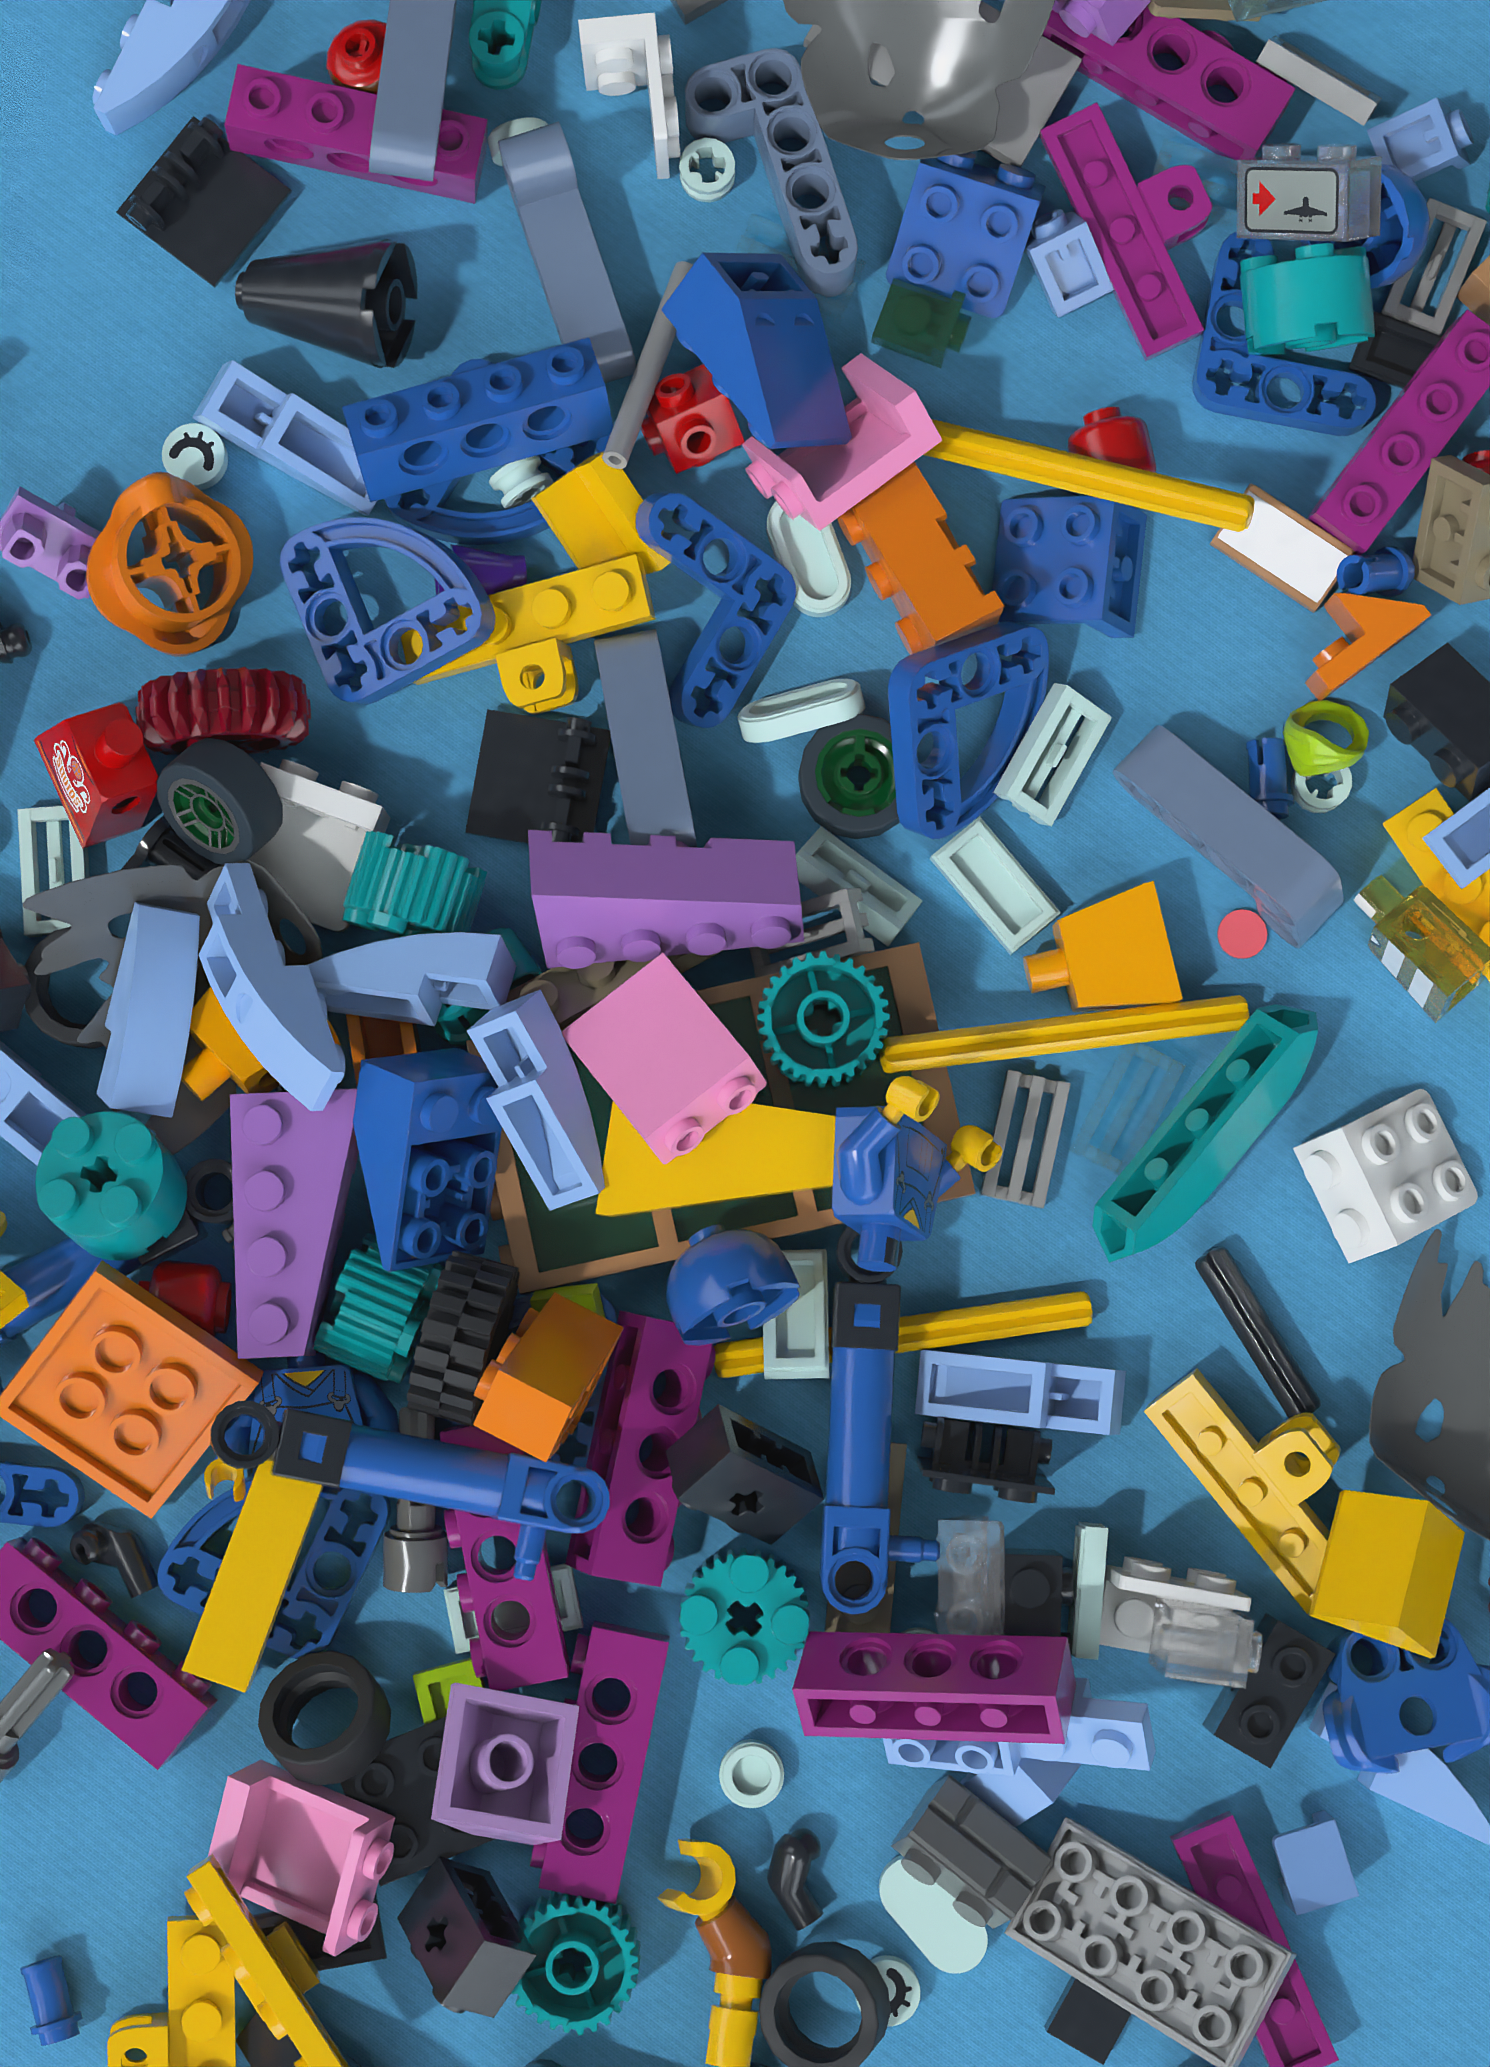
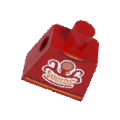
M123 702L65 719L34 739L82 849L137 831L142 827L157 792L158 775L143 744L142 731L134 723L127 706Z

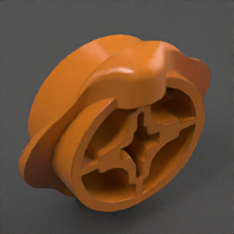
M153 472L127 487L116 500L110 518L94 541L88 556L86 567L88 591L96 608L113 625L130 632L157 651L174 657H186L209 646L223 632L233 606L249 582L254 559L253 545L246 526L229 507L213 500L184 479L168 472ZM142 521L147 534L142 538L145 554L143 559L135 565L127 566L128 540L135 525ZM178 523L190 529L203 543H196L187 539L182 534ZM164 558L166 562L176 561L180 572L178 573L176 569L171 568L165 570L162 559ZM213 565V588L208 601L200 610L195 597L201 593L198 586V574L206 566ZM138 588L153 590L159 595L165 609L150 602Z

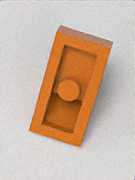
M1334 593L1324 604V608L1352 644L1349 645L1342 636L1316 655L1312 661L1318 669L1305 682L1306 686L1318 701H1323L1419 628L1431 616V613L1422 604L1347 593Z

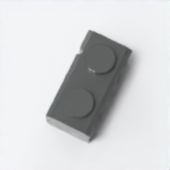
M950 1774L928 1789L912 1812V1816L906 1821L891 1843V1847L903 1856L901 1865L908 1874L926 1885H934L936 1882L955 1898L952 1905L961 1917L978 1927L989 1925L992 1929L1010 1921L1017 1914L1029 1896L1032 1887L1038 1882L1052 1860L1048 1853Z

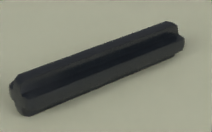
M1216 1247L1199 1257L1195 1262L1197 1271L1287 1417L1291 1418L1301 1413H1314L1321 1406L1319 1397L1228 1250L1224 1247Z

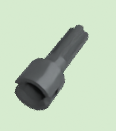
M403 1407L399 1411L400 1433L435 1440V1416ZM398 1499L397 1524L391 1526L390 1530L384 1533L383 1587L388 1590L404 1593L431 1592L436 1583L440 1587H447L448 1536L447 1532L442 1530L440 1525L436 1524V1506Z
M51 1648L42 1651L0 1702V1783L19 1760L18 1741L74 1675L75 1670L70 1664L71 1657L64 1651L58 1653Z

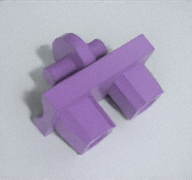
M19 486L0 518V551H2V558L21 568L29 566L58 582L60 590L78 600L84 597L88 599L90 594L86 581L87 561L91 547L101 532L75 518L76 510L72 506L63 502L56 507Z

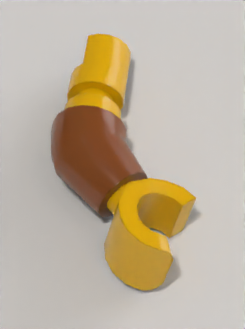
M689 1838L678 1839L680 1854L693 1856L699 1864L701 1873L699 1884L694 1892L689 1895L683 1891L667 1888L657 1898L668 1908L692 1915H699L695 1921V1926L710 1955L709 1970L716 1972L713 1992L721 1994L719 2005H711L708 2026L710 2032L705 2064L719 2067H750L754 2036H756L759 2015L758 2011L752 2010L753 1998H761L763 1979H769L772 1971V1949L769 1936L741 1902L732 1895L736 1880L735 1867L730 1856L720 1846L710 1842Z

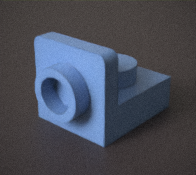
M1437 97L1367 130L1378 162L1395 166L1410 176L1414 182L1451 165L1459 170L1471 164L1465 147L1473 144L1474 141L1461 109L1451 111L1450 107Z
M1054 210L1034 220L1024 253L1029 257L1050 308L1058 318L1114 290L1087 222L1074 211L1064 213L1063 210Z

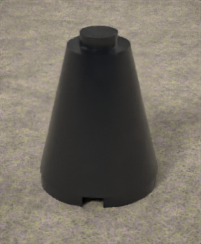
M383 239L253 260L249 263L246 271L241 272L237 278L235 300L238 308L243 310L247 321L251 324L377 368H395L405 359L414 334L416 320L404 318L406 298L417 299V274L409 247L404 243Z

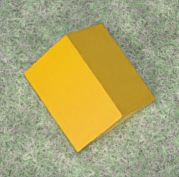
M1351 1490L1341 1491L1309 1616L1430 1659L1434 1658L1441 1636L1465 1532L1427 1500Z

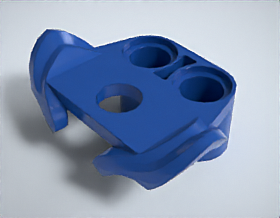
M1444 1619L1436 1656L1428 1664L1421 1661L1411 1651L1354 1631L1339 1635L1328 1644L1327 1649L1335 1653V1656L1326 1672L1329 1678L1337 1685V1689L1324 1699L1322 1710L1332 1754L1340 1766L1353 1771L1395 1774L1400 1772L1398 1759L1394 1756L1397 1754L1448 1745L1443 1749V1758L1445 1763L1460 1760L1490 1745V1666L1476 1664L1459 1631L1448 1619ZM1356 1642L1364 1645L1372 1656L1373 1666L1367 1676L1359 1673L1351 1661V1650ZM1418 1697L1430 1706L1433 1713V1722L1426 1734L1414 1735L1402 1726L1399 1711L1402 1703L1407 1698Z

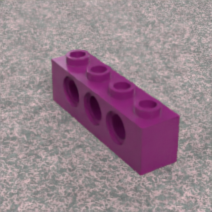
M1148 6L1128 27L1129 35L1119 38L1113 46L1092 33L1086 38L1076 34L1064 23L1059 13L1054 10L1051 11L1042 36L1081 58L1082 61L1077 69L1078 72L1245 172L1252 166L1285 113L1296 90L1284 78L1257 62L1254 64L1234 52L1229 41L1220 34L1210 30L1199 31L1180 18L1154 16L1150 13ZM1161 53L1171 54L1178 58L1182 68L1174 71L1165 70L1156 64L1153 57ZM1213 85L1225 86L1233 92L1236 100L1229 103L1218 102L1209 95L1207 88Z
M237 64L224 125L229 147L232 151L475 204L487 149L488 119L442 109L433 181L369 172L370 148L377 100L376 94Z
M1467 309L1449 326L1440 341L1431 350L1410 381L1306 517L1307 520L1353 549L1355 555H1362L1367 551L1430 467L1431 459L1439 455L1489 388L1490 326Z
M620 1310L617 1324L624 1327L609 1358L586 1468L595 1471L605 1481L610 1493V1506L605 1519L596 1528L585 1533L571 1534L565 1565L591 1576L661 1587L664 1571L670 1566L673 1559L674 1538L672 1532L677 1509L682 1504L672 1489L673 1480L666 1450L702 1419L699 1405L704 1382L710 1376L714 1367L715 1349L713 1343L701 1346L686 1345L673 1321ZM664 1371L666 1386L661 1396L655 1399L653 1384L656 1377ZM651 1435L653 1442L652 1451L649 1457L641 1463L639 1459L641 1443L647 1436ZM583 1486L581 1487L575 1519L586 1511L589 1504V1496ZM637 1499L639 1503L637 1518L631 1525L626 1526V1510Z
M464 1424L444 1428L439 1433L441 1441L504 1454L516 1453L529 1456L523 1450L474 1425L473 1427ZM444 1510L445 1526L451 1549L462 1547L466 1566V1573L457 1574V1586L462 1610L464 1613L475 1612L479 1637L469 1639L476 1678L487 1676L489 1689L497 1691L567 1678L571 1666L546 1539L544 1540L541 1560L536 1567L534 1579L532 1581L517 1579L513 1575L515 1564L506 1569L493 1568L485 1562L481 1548L482 1543L492 1536H504L511 1540L516 1547L521 1524L495 1520L489 1516L464 1511ZM504 1601H517L521 1603L529 1613L530 1625L518 1633H508L502 1630L494 1618L495 1607Z
M22 1537L7 1541L0 1549V1640L30 1665L46 1649L51 1648L58 1653L66 1652L71 1657L70 1664L75 1671L73 1677L62 1691L155 1769H160L173 1757L218 1701L208 1692V1689L212 1686L210 1680L182 1671L185 1661H181L177 1666L157 1650L162 1642L145 1625L134 1619L127 1625L111 1612L108 1607L111 1605L112 1600L94 1583L84 1578L76 1583L58 1568L63 1562L62 1558L43 1541L32 1537L29 1542ZM36 1588L47 1590L56 1600L57 1612L51 1623L39 1621L30 1611V1596ZM84 1630L96 1631L104 1638L107 1644V1654L102 1663H91L81 1655L78 1643ZM133 1672H144L154 1679L157 1685V1697L153 1704H140L131 1697L128 1690V1680Z
M596 1620L592 1626L590 1636L578 1634L570 1673L582 1675L577 1700L564 1699L566 1704L579 1706L562 1837L561 1840L537 1844L533 1847L530 1867L542 1869L538 1888L616 1904L670 1636ZM606 1678H617L627 1685L631 1699L620 1710H606L595 1700L594 1687L596 1684ZM592 1743L606 1744L615 1752L617 1765L607 1774H592L585 1769L581 1762V1751ZM580 1808L592 1809L601 1816L604 1829L598 1836L592 1839H581L570 1831L567 1823L568 1816Z
M809 1631L792 1690L804 1736L1065 1744L1076 1690V1680L1067 1637Z

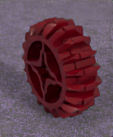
M220 667L209 670L198 668L197 671L191 672L177 671L172 676L161 675L157 679L150 680L141 686V690L138 691V706L135 707L136 724L142 731L143 744L148 749L165 755H180L191 744L204 738L225 740L244 750L248 755L269 753L272 750H285L289 746H296L309 735L308 720H311L310 699L307 698L306 684L303 683V680L283 670L270 671L267 668L247 669L242 667L226 669Z

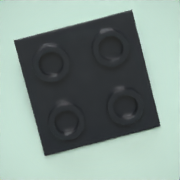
M193 116L116 213L215 288L292 191L243 153L230 150L229 142L221 137L224 134L223 131L207 117H203L200 121Z
M487 709L465 833L529 844L528 830L552 831V842L583 843L584 832L594 833L611 739L610 730L591 727V721L580 718L568 717L566 722Z
M937 1417L936 1423L923 1422L920 1446L932 1448L931 1458L917 1456L916 1463L922 1476L929 1477V1481L933 1482L932 1488L952 1493L971 1494L973 1483L993 1486L994 1491H998V1498L1023 1503H1037L1038 1493L1055 1495V1487L1046 1476L1036 1473L1037 1463L1049 1465L1052 1452V1439L1040 1438V1431L1007 1427L1003 1463L998 1464L1002 1425L994 1426L989 1462L979 1461L983 1423H975L970 1459H965L970 1422L945 1419L944 1417Z
M446 1716L386 1740L380 1754L361 1773L341 1782L345 1796L395 1817L389 1842H392L394 1845L393 1857L387 1871L379 1879L380 1887L433 1865L438 1856L448 1859L495 1839L472 1835L431 1819Z

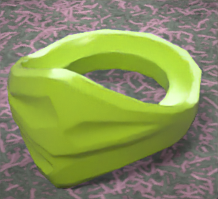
M1328 700L1312 701L1292 711L1285 722L1283 731L1292 766L1298 775L1303 777L1326 774L1354 765L1365 753L1370 733L1365 720L1349 706ZM1317 720H1330L1347 729L1351 735L1352 743L1344 749L1330 742L1319 733L1306 729L1305 726Z

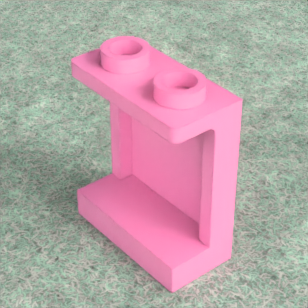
M862 353L841 367L857 396L856 399L844 407L852 436L847 444L788 448L777 456L753 436L742 443L743 448L752 461V464L745 469L758 491L766 499L774 496L779 506L792 520L800 515L819 531L942 441L917 392Z
M664 953L657 956L562 1031L567 1044L645 1140L662 1164H667L675 1157L685 1155L695 1149L708 1131L727 1116L737 1114L747 1108L755 1099L756 1094L767 1084L751 1057Z
M259 1760L228 1776L208 1856L214 1855L240 1897L326 1934L322 1950L332 1956H337L358 1941H364L375 1924L378 1905L373 1903L379 1879L387 1871L393 1857L394 1845L392 1842H389L395 1817L322 1785L317 1786L297 1780L288 1771Z

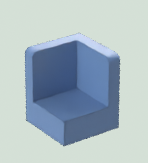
M1325 1810L1312 1814L1314 1823L1275 1835L1272 1839L1283 1877L1278 1878L1285 1903L1296 1915L1359 1896L1336 1821Z

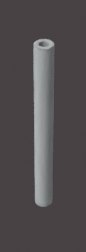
M681 261L674 266L604 450L602 459L612 468L622 469L628 463L676 335V328L661 309L693 266L689 262Z

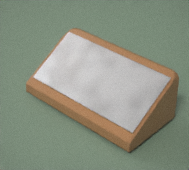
M1249 484L1243 493L1250 495L1255 500V509L1249 528L1241 532L1220 528L1209 545L1314 613L1337 581L1339 563L1345 557L1355 555V551L1256 485Z

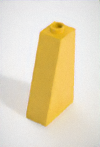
M613 1101L602 1168L605 1188L598 1194L596 1214L615 1217L833 1187L836 1116L751 1103L743 1111L727 1116L708 1131L700 1144L691 1152L677 1156L667 1164H662Z
M267 1460L257 1467L182 1667L184 1672L244 1693L251 1688L324 1487L270 1475L272 1461Z

